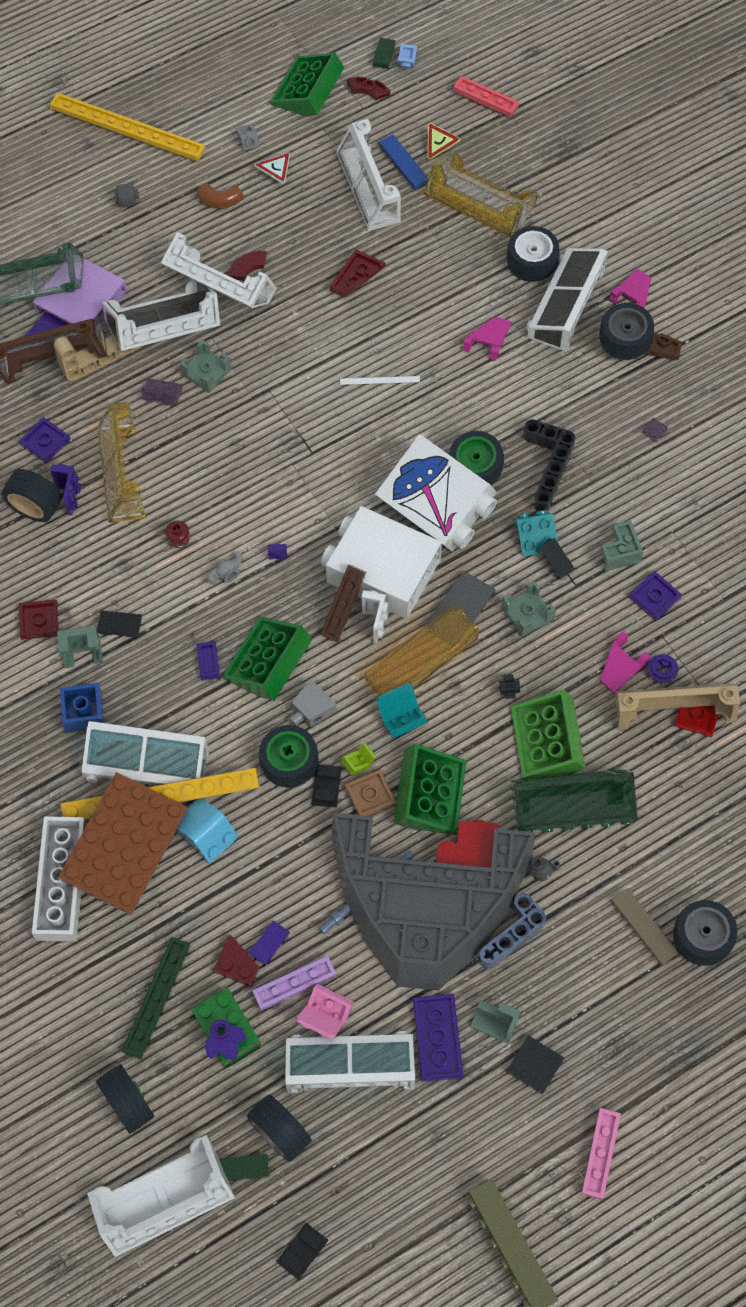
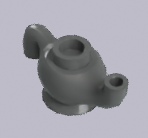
M537 857L531 860L527 870L537 881H545L551 877L553 872L558 871L561 865L557 860L552 864L545 858Z

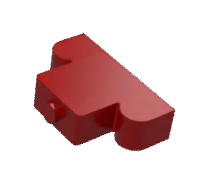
M473 820V822L460 821L457 845L449 840L441 842L437 848L436 863L491 868L494 829H499L498 823H488L483 820Z

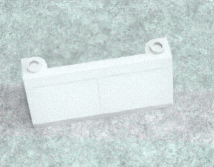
M207 1135L193 1141L190 1145V1153L114 1190H111L109 1187L99 1186L87 1193L99 1234L115 1257L235 1198L216 1151Z

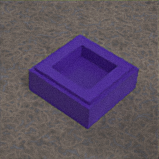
M269 544V560L288 559L287 545Z

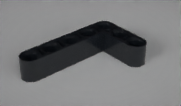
M531 419L525 423L524 439L529 443L553 450L534 501L536 511H549L573 452L575 434L569 430Z

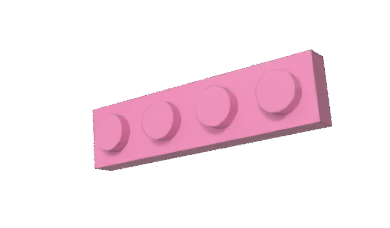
M602 1108L599 1109L582 1195L600 1200L604 1198L621 1113Z

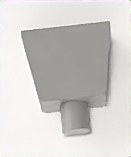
M311 679L292 701V709L295 713L288 719L296 726L304 721L309 727H313L337 712L336 703Z

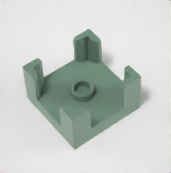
M201 340L197 344L198 354L188 364L187 359L184 358L180 362V369L183 377L210 393L229 373L231 362L230 357L224 353L222 354L223 360L211 353L209 344Z
M536 581L528 584L526 592L511 600V594L503 598L502 609L521 637L553 621L555 617V608L551 603L547 607L539 595L540 587Z
M96 626L57 631L60 656L63 655L65 668L75 666L73 653L91 650L93 662L95 664L103 663L101 641Z

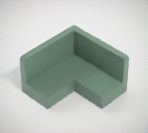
M632 521L614 524L613 531L617 541L601 545V551L605 559V571L641 563L643 550Z
M480 1000L471 1023V1028L509 1044L521 1011L503 1003L497 1007Z

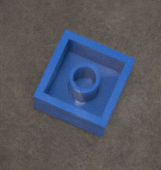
M99 683L60 688L62 724L66 733L87 730L89 721L105 723L102 691Z

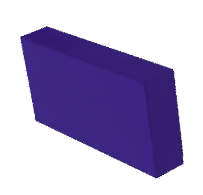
M216 641L197 643L201 681L220 678Z
M272 921L251 949L249 955L264 966H267L290 932L275 921Z

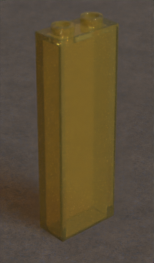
M452 605L364 672L365 680L379 696L406 683H411L414 689L478 640L479 629L474 622H469L461 608L458 609L455 605Z

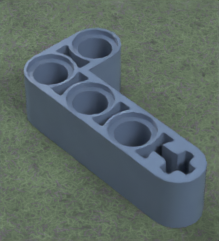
M520 893L515 897L513 910L520 919L481 949L479 963L483 968L491 969L544 928L546 915L529 894ZM521 901L526 902L528 907L521 908L518 906V903ZM538 917L541 923L535 924L531 921V918ZM517 929H522L525 931L526 934L523 936H519L515 933V931ZM506 941L510 947L502 948L499 943ZM493 954L492 960L490 958L485 959V955L491 956Z

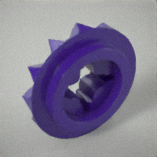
M659 654L651 658L647 667L648 675L653 678V681H659L661 684L664 682L670 683L676 678L679 671L675 659L665 654ZM660 665L663 668H668L666 669V675L662 671H658Z

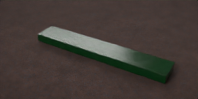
M171 937L123 1046L122 1053L142 1060L191 947L190 943Z

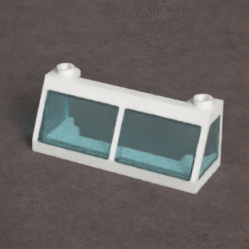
M89 721L82 775L86 781L97 783L103 778L112 779L115 773L118 772L138 783L152 785L204 777L209 755L206 737Z
M399 1031L396 1032V1035L338 1036L333 1039L325 1037L303 1038V1035H292L291 1038H286L285 1082L287 1093H298V1090L302 1089V1087H304V1091H308V1088L393 1086V1088H398V1084L404 1086V1090L415 1089L413 1034Z

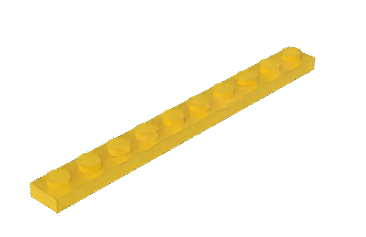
M57 93L49 104L52 110L195 161H199L205 151V145L60 93Z
M255 767L148 788L176 802H183L259 788L260 784L257 768ZM102 796L61 803L63 817H84L85 819H90Z

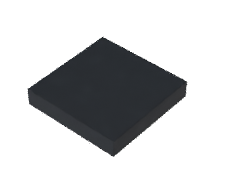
M528 1035L506 1072L543 1095L562 1064L564 1057Z

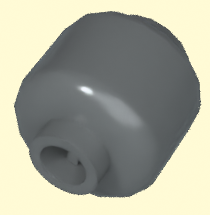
M131 183L117 185L114 190L115 202L121 207L134 206L136 199H139L138 188L134 189Z

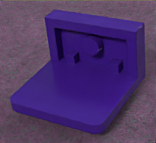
M52 464L50 471L55 486L58 489L65 490L63 501L68 515H73V511L77 509L78 505L77 494L81 492L78 474L75 473L72 466Z

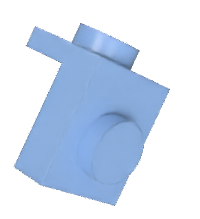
M401 44L397 59L398 65H401L400 67L409 69L415 66L417 46Z

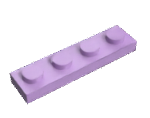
M326 956L252 991L260 1010L263 1011L314 987L316 984L332 979L337 974L329 957Z

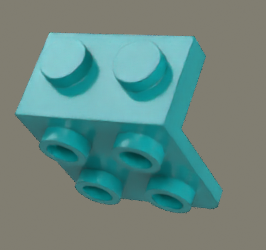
M547 510L536 511V515L529 516L528 513L517 515L518 518L513 519L514 526L518 528L522 555L540 554L538 548L553 538L558 542L553 513H547Z
M406 683L376 698L383 726L392 739L428 723L426 716L418 707L411 683Z

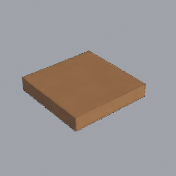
M381 769L344 784L358 815L373 816L397 804Z

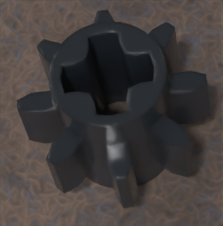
M513 674L504 675V679L499 681L500 694L505 695L506 699L516 698V693H520L519 678L514 679Z

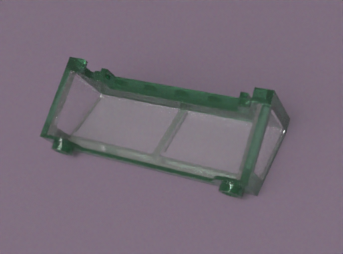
M66 243L62 244L63 250L61 248L57 249V253L0 264V305L62 292L72 293L76 289H81L84 265L83 253L73 244Z

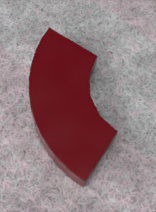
M367 77L347 79V84L353 94H367L373 97L375 101L390 95L389 88L378 80H370Z
M255 251L241 256L231 265L227 276L245 281L246 276L256 269H264L267 251Z

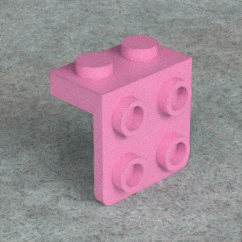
M316 984L308 1004L297 1016L296 1021L303 1027L312 1029L325 1038L333 1039L345 1025L354 1002Z

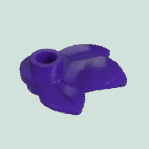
M225 1020L215 1021L210 1028L211 1035L205 1042L207 1056L212 1059L220 1053L226 1059L234 1061L238 1055L237 1043L247 1040L244 1031L238 1026H230ZM219 1028H224L225 1032L224 1034L219 1035L217 1033V1030Z

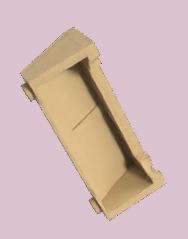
M732 683L615 691L618 730L628 729L630 721L637 720V711L714 706L715 714H722L726 718V723L736 722L740 707L738 685Z

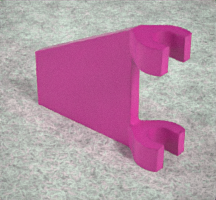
M637 268L621 285L611 291L610 294L612 296L609 297V300L616 303L623 294L636 302L637 305L645 308L651 277Z
M498 317L492 318L465 337L463 351L470 352L473 341L492 346L489 359L496 360L512 322Z
M624 631L614 640L600 679L612 693L618 691L633 675L646 666L651 658L645 651L637 661H634L620 648L628 642L627 638L629 636Z

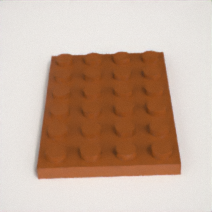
M116 772L58 879L132 915L188 807Z

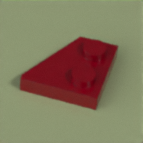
M229 935L213 972L252 988L260 968L240 944Z

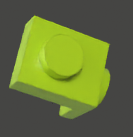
M364 743L361 744L358 751L344 756L341 762L353 776L369 769L376 756L367 744Z

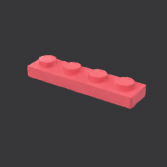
M461 76L453 86L454 92L509 117L513 115L519 106V101L464 76Z

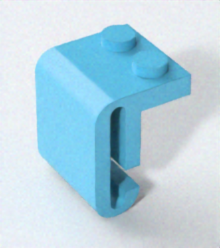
M202 798L196 799L188 806V810L176 830L179 836L183 834V838L198 849L204 860L209 864L239 837L223 813Z

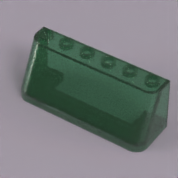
M628 769L511 780L517 831L533 832V830H541L542 833L553 832V828H561L562 831L573 830V826H581V829L593 828V824H601V827L613 826L614 822H620L621 825L633 824L632 821L638 820L634 772Z

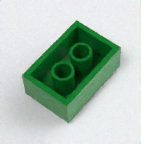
M228 987L191 1008L207 1039L211 1035L210 1028L212 1024L218 1020H225L230 1026H238L244 1031L247 1040L237 1043L238 1055L234 1061L226 1059L220 1053L217 1055L224 1068L261 1046L259 1038ZM219 1028L217 1030V1033L219 1035H222L225 1032L224 1028Z

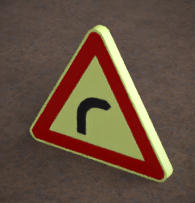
M432 123L428 124L429 160L460 142L459 137Z

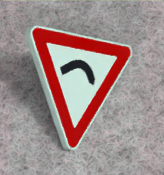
M285 153L255 164V167L283 184L286 181L290 154Z

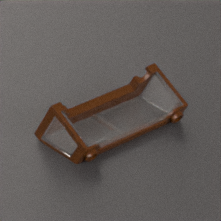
M91 318L0 343V375L6 383L14 382V375L17 372H22V364L55 356L53 344L60 337H67L75 350L87 347L89 353H97L99 359L107 357L105 333L102 323Z

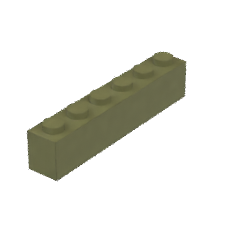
M490 1179L470 1190L468 1193L470 1198L467 1201L473 1211L477 1210L480 1216L478 1222L483 1231L487 1230L491 1238L488 1240L493 1250H498L502 1256L499 1259L505 1271H510L513 1277L511 1283L516 1292L520 1291L522 1293L524 1307H550L557 1303L558 1298L493 1180Z

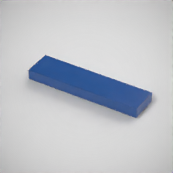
M393 134L379 141V146L414 190L429 183V178Z

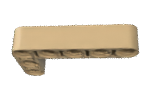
M113 335L105 338L108 356L99 359L97 353H89L87 348L76 353L67 337H60L53 344L59 367L68 381H75L142 346L121 351Z

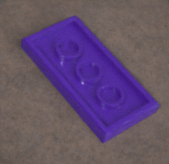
M454 994L413 997L421 1082L463 1078Z

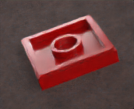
M714 706L679 707L674 727L712 738L718 714H715Z

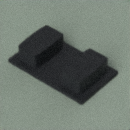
M101 610L97 632L104 635L136 638L139 635L142 614Z
M318 764L315 772L311 805L337 808L342 767Z
M306 1222L276 1262L299 1280L329 1240Z

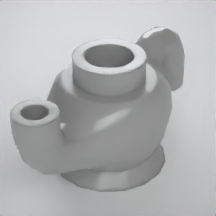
M239 551L234 554L235 560L222 559L217 564L218 568L208 573L207 580L211 585L217 582V578L224 579L228 583L238 577L240 573L238 568L243 559Z

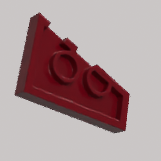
M355 249L330 285V291L346 297L384 269L386 263Z

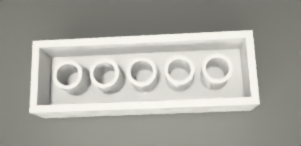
M44 817L32 935L36 941L77 942L81 890L59 880L58 876L87 825L84 817Z

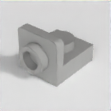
M252 124L236 128L237 135L245 151L259 147L257 131Z

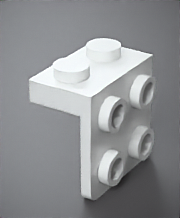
M363 590L362 613L376 616L373 638L374 643H378L379 638H383L384 621L387 622L389 602H386L385 594H380L374 590Z

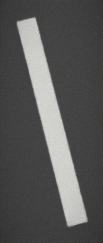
M420 376L340 379V385L420 382Z

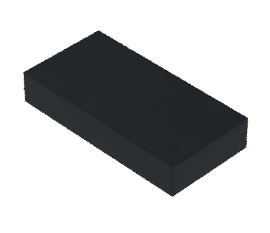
M555 538L538 548L558 580L575 569Z

